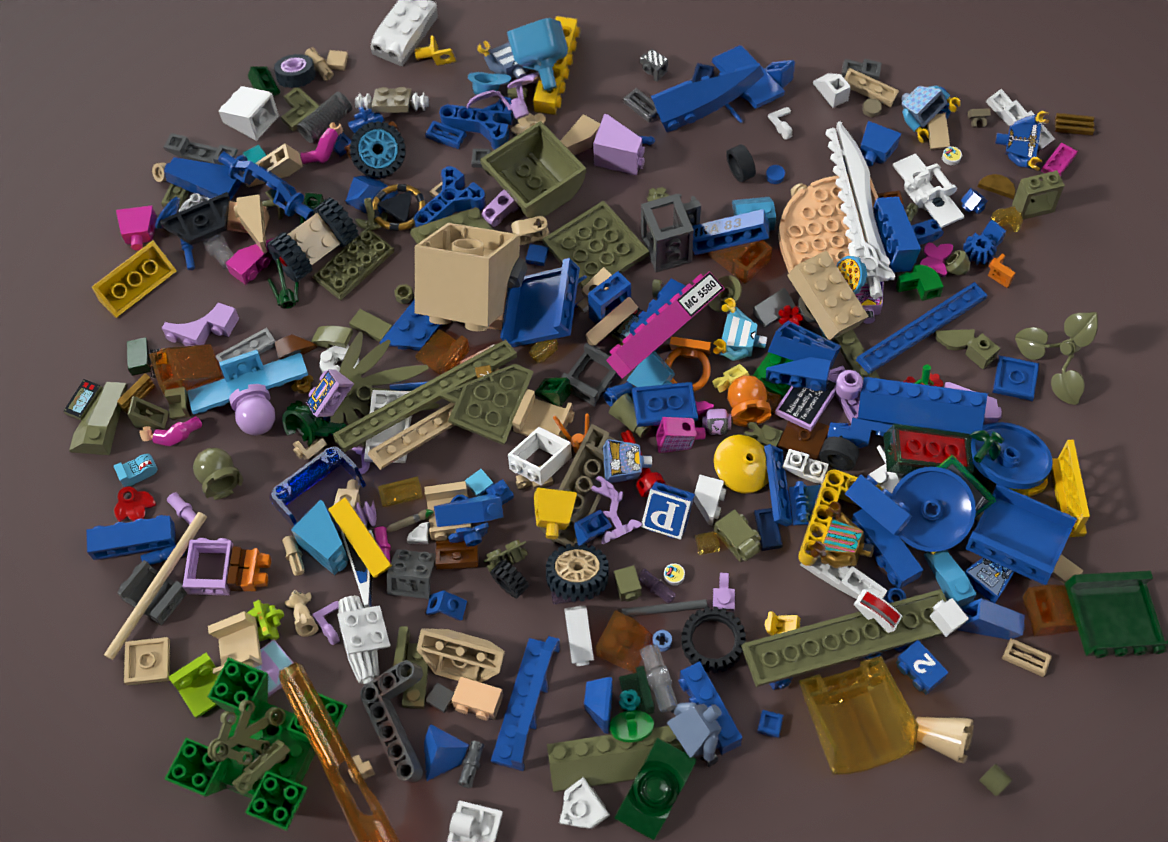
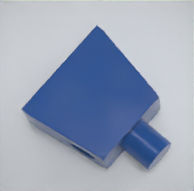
M868 121L860 147L867 166H873L874 162L884 164L898 147L901 133Z

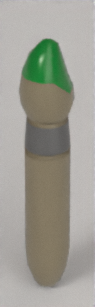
M425 509L419 512V514L397 521L387 527V532H394L420 520H425L434 511Z

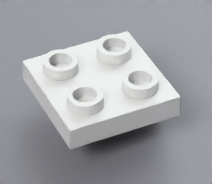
M459 801L456 812H454L451 819L450 834L447 842H495L503 812Z

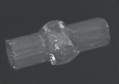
M219 233L203 240V245L208 253L216 258L223 269H228L226 262L234 254L229 249L224 237Z
M658 645L646 646L640 650L647 671V680L651 690L654 691L660 712H669L678 705L671 685L673 683L667 666L664 665Z

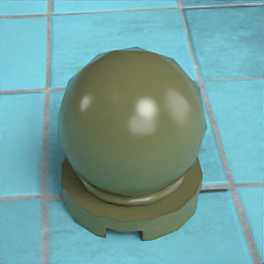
M214 447L207 448L198 453L193 464V472L195 478L202 484V490L206 498L213 497L214 500L226 498L234 493L232 489L237 485H242L243 477L239 469L234 467L231 456L225 450Z

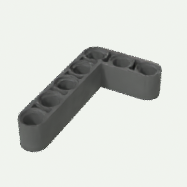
M402 661L365 684L360 691V697L396 776L402 781L415 783L421 779L423 769L391 699L418 683L423 676V670L421 666L413 662ZM412 668V673L408 676V670ZM392 679H394V684L390 688V682ZM376 691V695L372 699V693ZM384 709L385 713L384 716L381 718L380 714L381 711ZM393 728V735L389 737V732ZM402 747L403 751L401 756L399 757L398 751ZM411 766V774L407 776V770Z

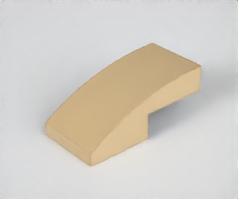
M945 113L936 114L927 123L930 150L950 147Z

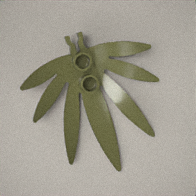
M359 332L348 348L339 371L352 381L354 385L334 415L331 416V422L344 423V413L348 425L359 420L354 409H357L364 416L370 414V406L368 404L371 405L372 390L395 391L372 388V386L388 385L408 380L427 371L428 365L399 367L362 378L361 376L375 366L385 354L390 345V340L384 341L371 350L353 368L362 348L363 333ZM433 403L421 411L438 409L439 404ZM366 441L361 443L364 447H366Z

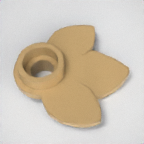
M529 113V115L519 118V124L512 127L511 131L519 135L539 121L544 124L546 121L545 116L542 113H537L534 116Z

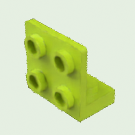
M204 653L169 676L172 684L179 691L195 718L200 717L217 705L207 697L218 675L213 673V669L217 667L207 653Z

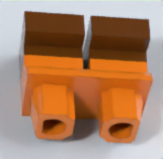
M233 546L230 560L231 566H229L227 585L230 590L256 591L257 587L267 586L268 574L259 573L260 567L270 568L271 556L260 553L258 548L244 550L241 547Z

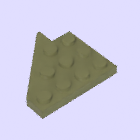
M513 364L442 392L439 396L440 398L455 404L448 422L504 445L511 430L512 421L534 371L518 364Z

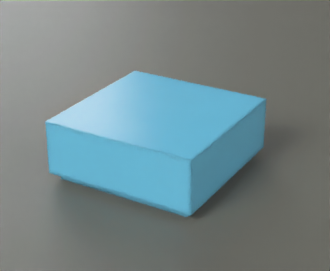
M482 469L465 480L466 485L477 497L485 493V489L494 485Z

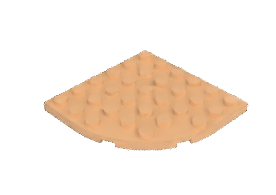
M839 176L827 177L812 182L806 189H800L786 205L780 220L778 237L788 273L796 265L825 251L828 252L836 266L843 257L850 256L848 246L852 241L845 235L849 227L843 223V219L847 215L840 210L844 202L838 197L839 191H842V189L835 184ZM870 177L871 201L873 207L876 199L878 198V195L876 193V190Z

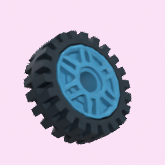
M377 121L369 122L356 131L351 140L350 155L353 164L364 175L373 178H383L390 176L400 168L405 158L406 148L403 137L395 127L390 126L388 123ZM379 145L382 147L383 152L375 154L373 147Z

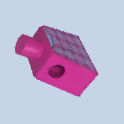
M662 417L656 433L658 453L691 449L695 440L705 439V428L695 427L692 418Z

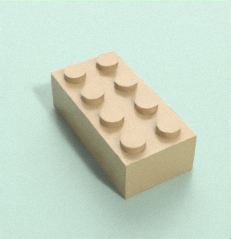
M827 251L796 265L787 275L828 340H832L858 327L869 317Z

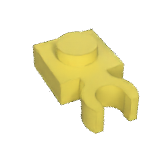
M738 364L724 372L723 377L716 378L712 382L714 387L721 393L736 378L749 375V373L741 364Z

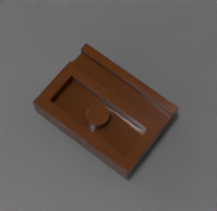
M449 540L436 541V570L478 567V545L468 547L465 540L458 543H452Z

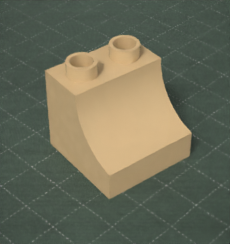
M447 223L415 245V313L429 316V321L434 324L443 325L449 324L452 321L464 322L465 328L471 331L487 330L489 325L503 314L507 283L513 266L519 258L520 234Z

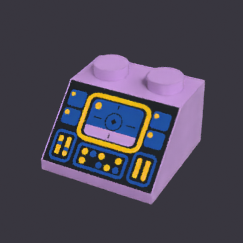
M328 369V371L326 370L320 376V382L317 387L310 391L309 399L306 403L316 417L333 416L354 383L337 370Z

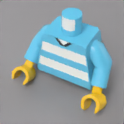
M733 298L726 299L725 303L727 304L722 305V310L724 312L730 311V314H727L722 339H718L713 343L717 346L713 349V352L736 361L752 356L754 346L765 348L767 337L756 335L758 325L736 307V302Z

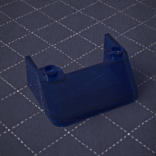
M330 447L274 487L269 494V499L273 506L294 527L298 522L286 505L340 465L363 488L366 486V483L354 462L340 448Z

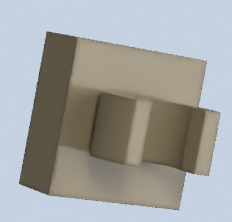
M990 108L971 109L968 111V119L973 118L971 122L972 127L977 126L976 122L978 119L982 121V127L987 125L986 118L991 116Z

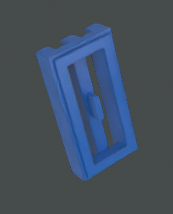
M433 121L425 136L427 139L459 149L460 143L462 144L463 138L466 137V132Z

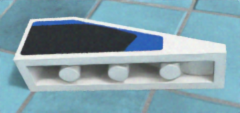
M341 531L365 608L372 607L373 576L343 531Z

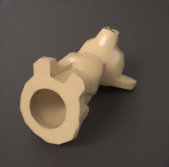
M294 590L289 600L285 601V605L288 608H294L296 631L299 636L303 637L314 635L319 627L312 616H310V612L306 607L312 595L310 592L303 594Z

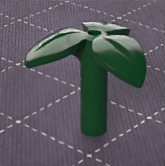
M983 430L970 434V437L985 442L974 456V460L977 463H980L987 453H989L993 461L997 459L1001 453V446L998 443L1002 444L1004 442L1000 434L992 432L990 436L987 431Z

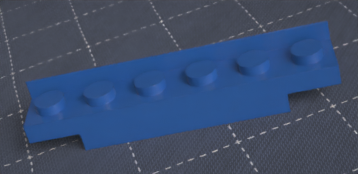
M864 377L860 393L858 418L891 425L970 436L975 431L983 430L988 393Z

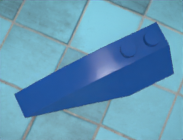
M760 63L736 68L733 73L724 71L719 73L717 77H701L702 81L692 83V80H689L651 97L666 132H670L684 125L694 123L696 120L725 106L752 87L764 74Z

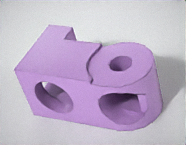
M503 189L486 206L481 216L490 225L495 227L510 212L514 213L518 209V205Z

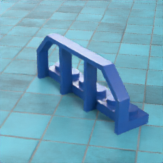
M548 636L545 642L529 638L492 755V763L524 771L523 756L529 728H537L535 708L540 692L547 693L548 691L546 672L552 653L560 652L559 638Z

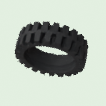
M713 606V609L705 607L703 611L699 609L696 611V614H692L689 620L685 622L681 637L682 649L689 662L693 665L700 661L705 672L709 673V670L713 671V673H718L719 670H722V672L726 671L728 667L732 668L743 654L741 646L746 642L744 626L740 624L738 617H734V613L731 611L728 613L725 608L719 610L718 607ZM707 621H719L726 624L732 630L735 638L731 652L725 657L718 659L706 658L700 655L692 642V635L700 624Z

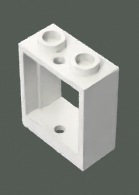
M538 427L508 454L509 469L542 486L572 458L571 442ZM538 448L553 455L540 468L526 461Z

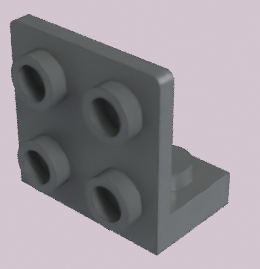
M406 549L396 550L391 562L392 567L387 572V594L429 599L431 594L430 577L436 562V554Z

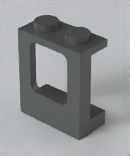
M586 343L584 345V353L568 374L564 373L561 377H567L570 380L571 394L595 406L617 376V372L606 361L611 355L605 354L597 346H591ZM590 361H595L609 369L607 375L596 388L578 379Z

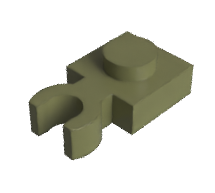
M749 422L748 428L754 431H745L744 433L746 436L756 438L763 446L771 444L777 447L783 431L765 424L761 429L756 423Z

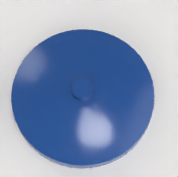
M995 422L983 426V431H987L990 436L992 432H997L1004 439L1002 444L998 443L1001 446V453L994 461L989 453H987L984 459L977 463L974 460V456L985 442L971 439L969 455L974 466L986 478L1001 486L1012 489L1034 488L1047 479L1052 469V455L1046 444L1036 434L1019 425Z
M924 467L914 470L904 476L892 492L895 496L892 500L898 505L902 502L911 509L909 514L913 518L898 535L905 543L915 549L926 552H939L950 549L959 544L973 526L976 514L974 496L966 482L952 471L939 467Z

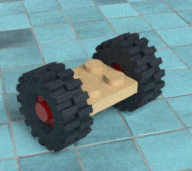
M328 198L314 208L313 212L315 215L289 234L282 232L267 243L268 251L272 254L271 256L276 261V264L277 259H280L283 272L294 282H298L313 270L312 265L335 247H345L359 236L356 225L352 222L353 220L349 217L348 212L336 200L334 201L333 198Z

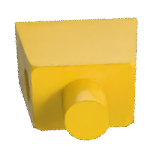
M537 487L534 493L536 525L546 528V538L558 539L559 529L565 530L568 527L577 492Z

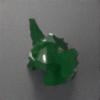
M298 400L287 407V411H285L282 418L287 436L295 434V429H297L302 435V440L304 442L308 441L307 445L309 447L314 439H319L320 436L328 437V435H333L335 432L346 427L344 423L328 422L323 420V417H316L308 406H302V401Z

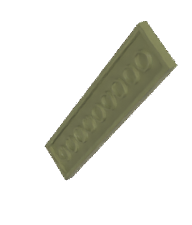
M942 589L889 603L902 615L896 629L890 633L874 618L868 620L861 612H856L746 642L741 647L755 686L759 687L909 645L917 640L923 641L944 635L929 616L935 611L933 607L941 600L947 601Z

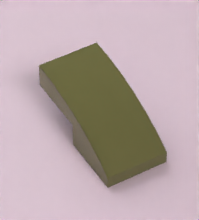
M342 326L318 327L311 342L325 348H330L331 345L346 348L353 335L352 328Z

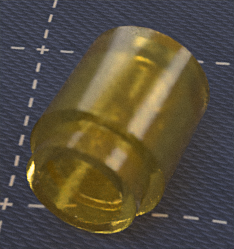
M556 339L537 342L531 347L532 350L529 351V354L538 364L545 362L558 350V342Z

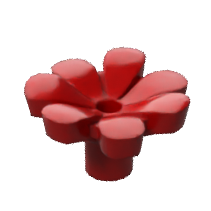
M786 305L784 309L778 312V315L782 316L779 319V323L784 324L787 321H791L800 326V321L803 320V315L798 313L800 308L795 306L792 309L790 305Z

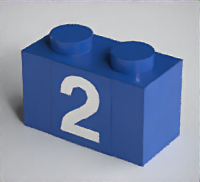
M919 640L901 653L896 661L899 671L904 675H908L914 687L925 695L944 681L949 673Z

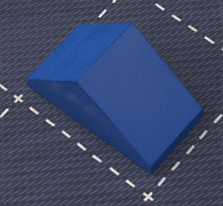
M794 60L772 62L764 70L783 88L793 80L795 62Z

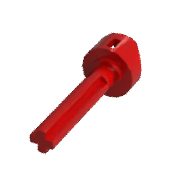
M631 430L620 434L623 442L637 444ZM642 468L641 479L638 480L636 487L641 497H648L650 489L655 482L665 485L666 483L660 473L651 472L649 468Z

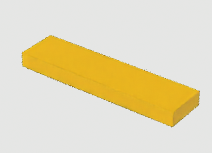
M346 497L328 509L373 578L378 577L392 567Z

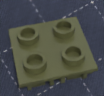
M518 539L506 544V549L503 551L499 548L486 554L487 559L483 561H489L490 565L487 566L489 572L501 561L499 557L505 560V554L511 565H514L512 557L515 563L524 560L528 553L525 548L521 549L520 546L525 544L526 541L520 542Z

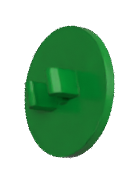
M638 710L622 712L616 715L610 722L612 736L623 742L641 741L647 738L654 730L652 717Z

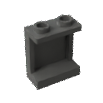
M143 560L141 564L134 568L133 574L129 579L120 585L117 594L124 602L135 608L159 571ZM167 578L144 615L162 626L187 595L183 584Z

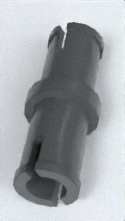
M471 741L467 757L462 763L464 767L458 784L461 786L463 783L462 787L472 788L476 770L480 768L479 761L485 745L483 743L480 744L478 741Z

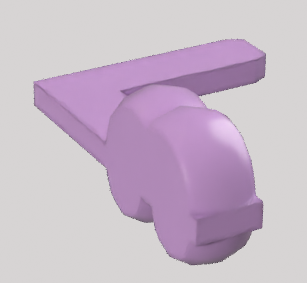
M338 601L312 614L331 645L340 642L337 632L331 624H328L324 617L339 609Z

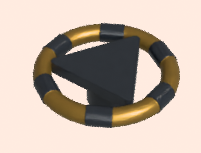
M407 184L390 185L380 190L372 201L375 213L374 220L381 227L393 231L406 230L415 226L414 217L408 221L412 194L419 203V210L426 205L423 194L418 189ZM391 192H405L400 195L381 201L387 194ZM378 207L392 215L395 220L403 223H389L382 219Z

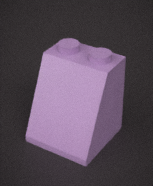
M604 114L593 143L594 166L637 175L639 168H643L645 158H642L645 147L642 146V138L609 115Z

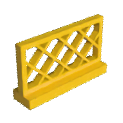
M1067 440L1059 457L1052 458L1051 476L1058 510L1077 518L1069 537H1081L1087 534L1085 524L1090 515L1074 440Z

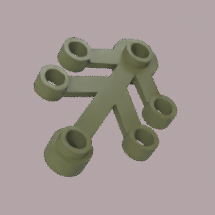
M243 700L239 705L241 715L235 733L230 738L228 736L231 726L236 722L237 717L234 712H223L220 718L223 725L219 736L208 747L209 757L217 762L230 758L237 760L241 765H249L252 761V754L250 752H238L231 748L241 744L253 748L256 752L262 754L270 747V743L266 740H256L249 737L268 725H282L286 717L284 710L272 707L268 709L265 717L247 727L250 715L255 710V704L252 701ZM249 704V709L246 711L245 706ZM228 715L231 716L229 722H227V716H228ZM264 743V749L261 750V745ZM246 754V760L243 762L242 758Z

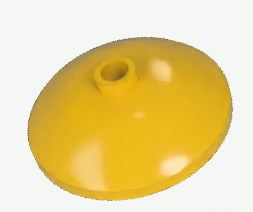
M733 435L724 439L718 445L714 454V467L718 477L724 481L728 488L739 493L748 494L761 490L769 482L765 449L759 441L746 435Z

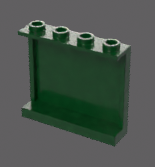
M1151 571L1077 574L1064 583L1086 656L1103 658L1115 654V657H1121L1128 653H1134L1135 656H1139L1147 652L1161 654L1167 651L1168 641L1164 640L1147 587V583L1153 579Z

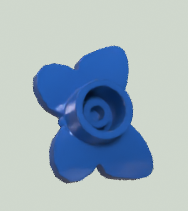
M487 522L472 529L470 527L457 528L456 533L448 536L449 542L458 543L465 540L468 547L478 545L482 542L481 537L487 534L489 524Z

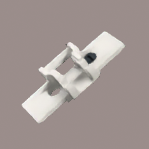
M916 154L893 163L894 168L905 181V191L915 204L918 205V208H924L925 211L927 210L941 228L964 218L962 212L949 197L956 192L957 187L952 185L940 170L939 164L926 167ZM933 175L936 176L944 188L931 185L930 180H932Z

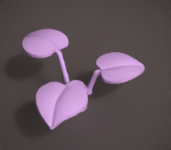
M539 72L529 74L508 84V89L516 87L518 98L511 100V105L499 91L491 90L474 96L468 102L467 109L479 100L498 96L507 106L508 110L513 111L515 119L529 115L524 101L522 85L538 83Z

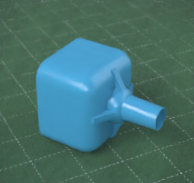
M545 18L508 31L507 36L515 62L523 66V68L538 71L545 91L556 88L557 85L552 67L557 60L564 58L568 53V46L561 22L552 18Z

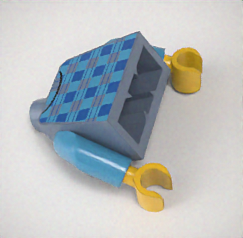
M918 86L911 94L905 93L902 96L901 105L904 108L903 116L905 122L914 132H917L919 142L924 143L921 135H926L929 138L928 130L921 129L920 127H924L948 103L949 110L956 112L957 107L953 104L960 107L959 98H951L950 94L939 86Z

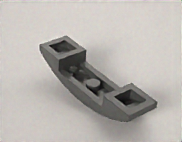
M174 133L170 134L163 147L166 151L183 159L224 165L218 161L222 152L225 151L230 156L235 157L238 151L237 148L220 145L219 148L190 142L188 137Z

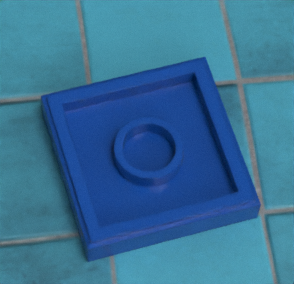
M999 355L992 393L1033 401L1039 363Z

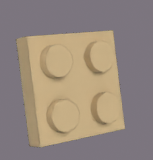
M168 637L125 642L124 683L126 685L170 681V639Z

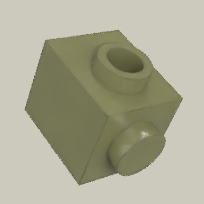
M982 333L977 338L973 337L967 343L968 348L965 355L981 369H985L997 358L1000 348Z
M635 566L614 571V581L621 602L625 600L631 602L638 599L642 595V588Z

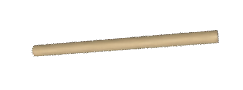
M201 512L197 513L104 656L114 660L189 546L190 540H193L207 519L206 515Z

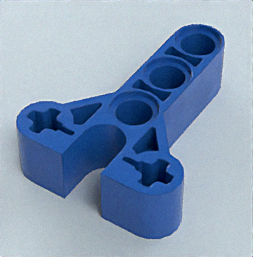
M504 97L506 101L511 105L512 99L509 97ZM501 99L497 103L483 109L472 107L467 109L465 106L444 105L440 108L439 112L442 124L462 131L481 133L491 142L494 150L508 142V125H512L514 119L513 111H509Z
M452 166L443 168L441 171L442 192L415 214V226L419 227L451 216L454 212L466 211L475 207L480 211L483 210L486 205L484 190L474 182L466 189L461 190L465 186L464 174Z

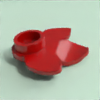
M126 486L118 492V503L114 507V514L119 522L127 517L132 521L144 519L145 508L154 507L156 503L148 492L137 491L133 487ZM126 493H131L132 497L130 499H125L124 495Z

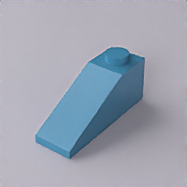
M947 550L939 551L935 555L931 552L925 553L924 557L947 601L952 598L959 607L973 602L976 593L967 575Z

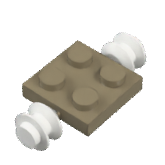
M381 87L375 89L373 99L369 93H367L366 97H362L359 93L358 97H355V107L362 106L367 110L372 108L373 113L409 112L410 106H413L415 111H417L418 107H422L425 111V108L429 107V98L425 96L424 92L422 96H418L417 93H414L412 96L411 88L398 87L396 89Z

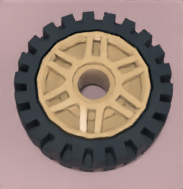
M575 543L574 547L571 544H566V549L561 546L558 548V551L554 550L552 555L548 557L546 563L547 585L552 592H555L556 596L560 597L562 595L564 600H568L569 597H571V601L575 602L576 598H579L580 601H585V597L589 600L593 599V594L597 597L600 595V591L603 592L608 584V560L605 554L602 555L601 550H596V547L592 545L588 548V544H583L582 547L578 543Z

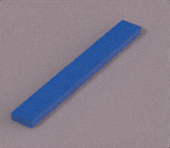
M974 282L859 355L856 361L868 374H871L984 301L988 295Z

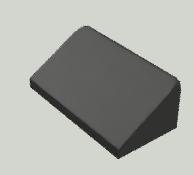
M782 288L754 306L753 315L764 327H767L782 317L778 315L779 310L784 309L786 305H790L793 309L795 304L787 290Z

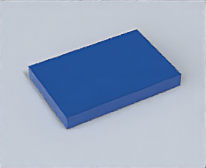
M692 382L632 388L637 427L660 425L662 417L692 418L694 421H698Z

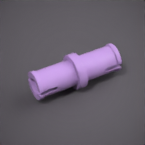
M176 492L167 498V502L176 510V514L190 525L197 515L192 510V506L186 503Z

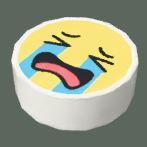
M947 147L943 152L942 160L947 165H956L960 162L962 153L956 147Z
M674 563L665 568L664 579L669 585L676 586L684 581L685 570L681 565Z

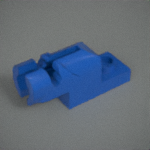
M853 417L851 425H848V423L831 422L828 437H840L842 435L844 439L851 441L858 448H863L869 445L872 430H875V435L887 437L888 433L892 434L894 425Z

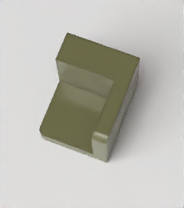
M185 387L165 390V398L169 403L170 419L190 417V401Z

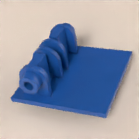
M798 481L794 487H789L793 525L809 524L821 485L806 486L803 481ZM818 515L820 519L825 520L823 516Z

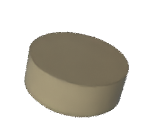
M868 99L864 102L862 110L866 116L876 117L880 114L882 105L876 99Z

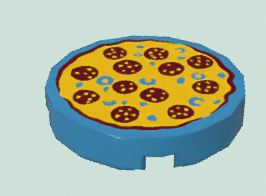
M843 257L837 263V268L854 294H858L861 291V287H864L866 283V266L859 257Z

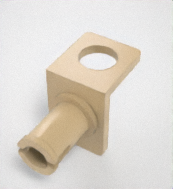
M352 479L348 481L346 489L338 488L334 504L346 497L354 509L357 502L361 506L359 495L360 482Z

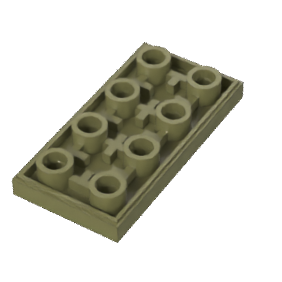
M366 228L357 238L351 241L315 273L313 278L341 301L395 252L394 248Z

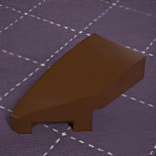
M293 334L275 341L279 359L295 355L299 352L304 355L317 348L316 344Z

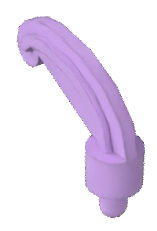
M354 447L352 450L356 451V454L361 455L362 468L358 469V473L365 474L371 462L364 461V447Z

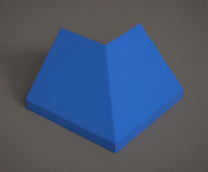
M367 175L354 177L346 203L367 214L364 199L371 198L373 201L380 190L388 187V185ZM398 191L387 194L381 201L396 196ZM378 207V211L381 214L384 210Z
M612 677L586 682L585 711L604 733H609L613 695Z

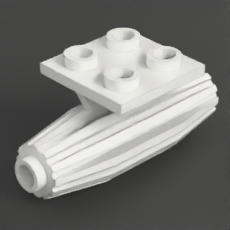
M354 595L344 597L338 601L339 613L337 615L349 663L358 683L365 685L379 676L377 649L388 648L390 643L380 606L364 608L359 596Z

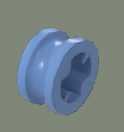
M659 630L653 636V646L657 651H667L672 645V636L666 630ZM660 637H665V641H668V643L664 642V645H660L657 638L660 640Z

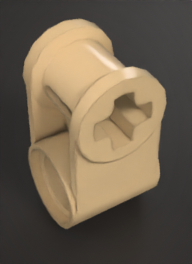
M542 216L517 220L511 225L512 232L520 234V245L543 241V238L549 235L547 220Z

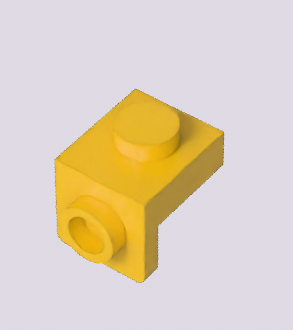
M768 612L765 629L771 636L800 628L801 618L798 615L777 616L774 612Z

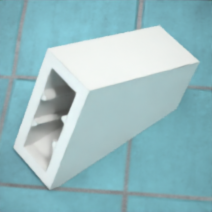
M585 605L564 608L572 663H576L577 666L590 664L589 661L594 659L587 608Z

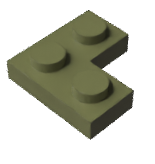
M295 88L284 96L285 101L292 109L281 116V119L294 132L298 129L297 125L319 108V105L302 89Z

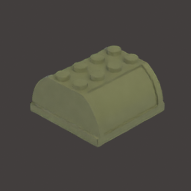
M541 121L480 159L484 171L503 187L522 208L523 213L528 218L536 216L545 217L571 200L582 186L585 174L587 173L584 165Z

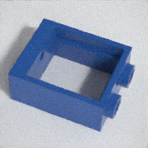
M619 271L588 293L589 318L595 324H598L626 298H631V283Z

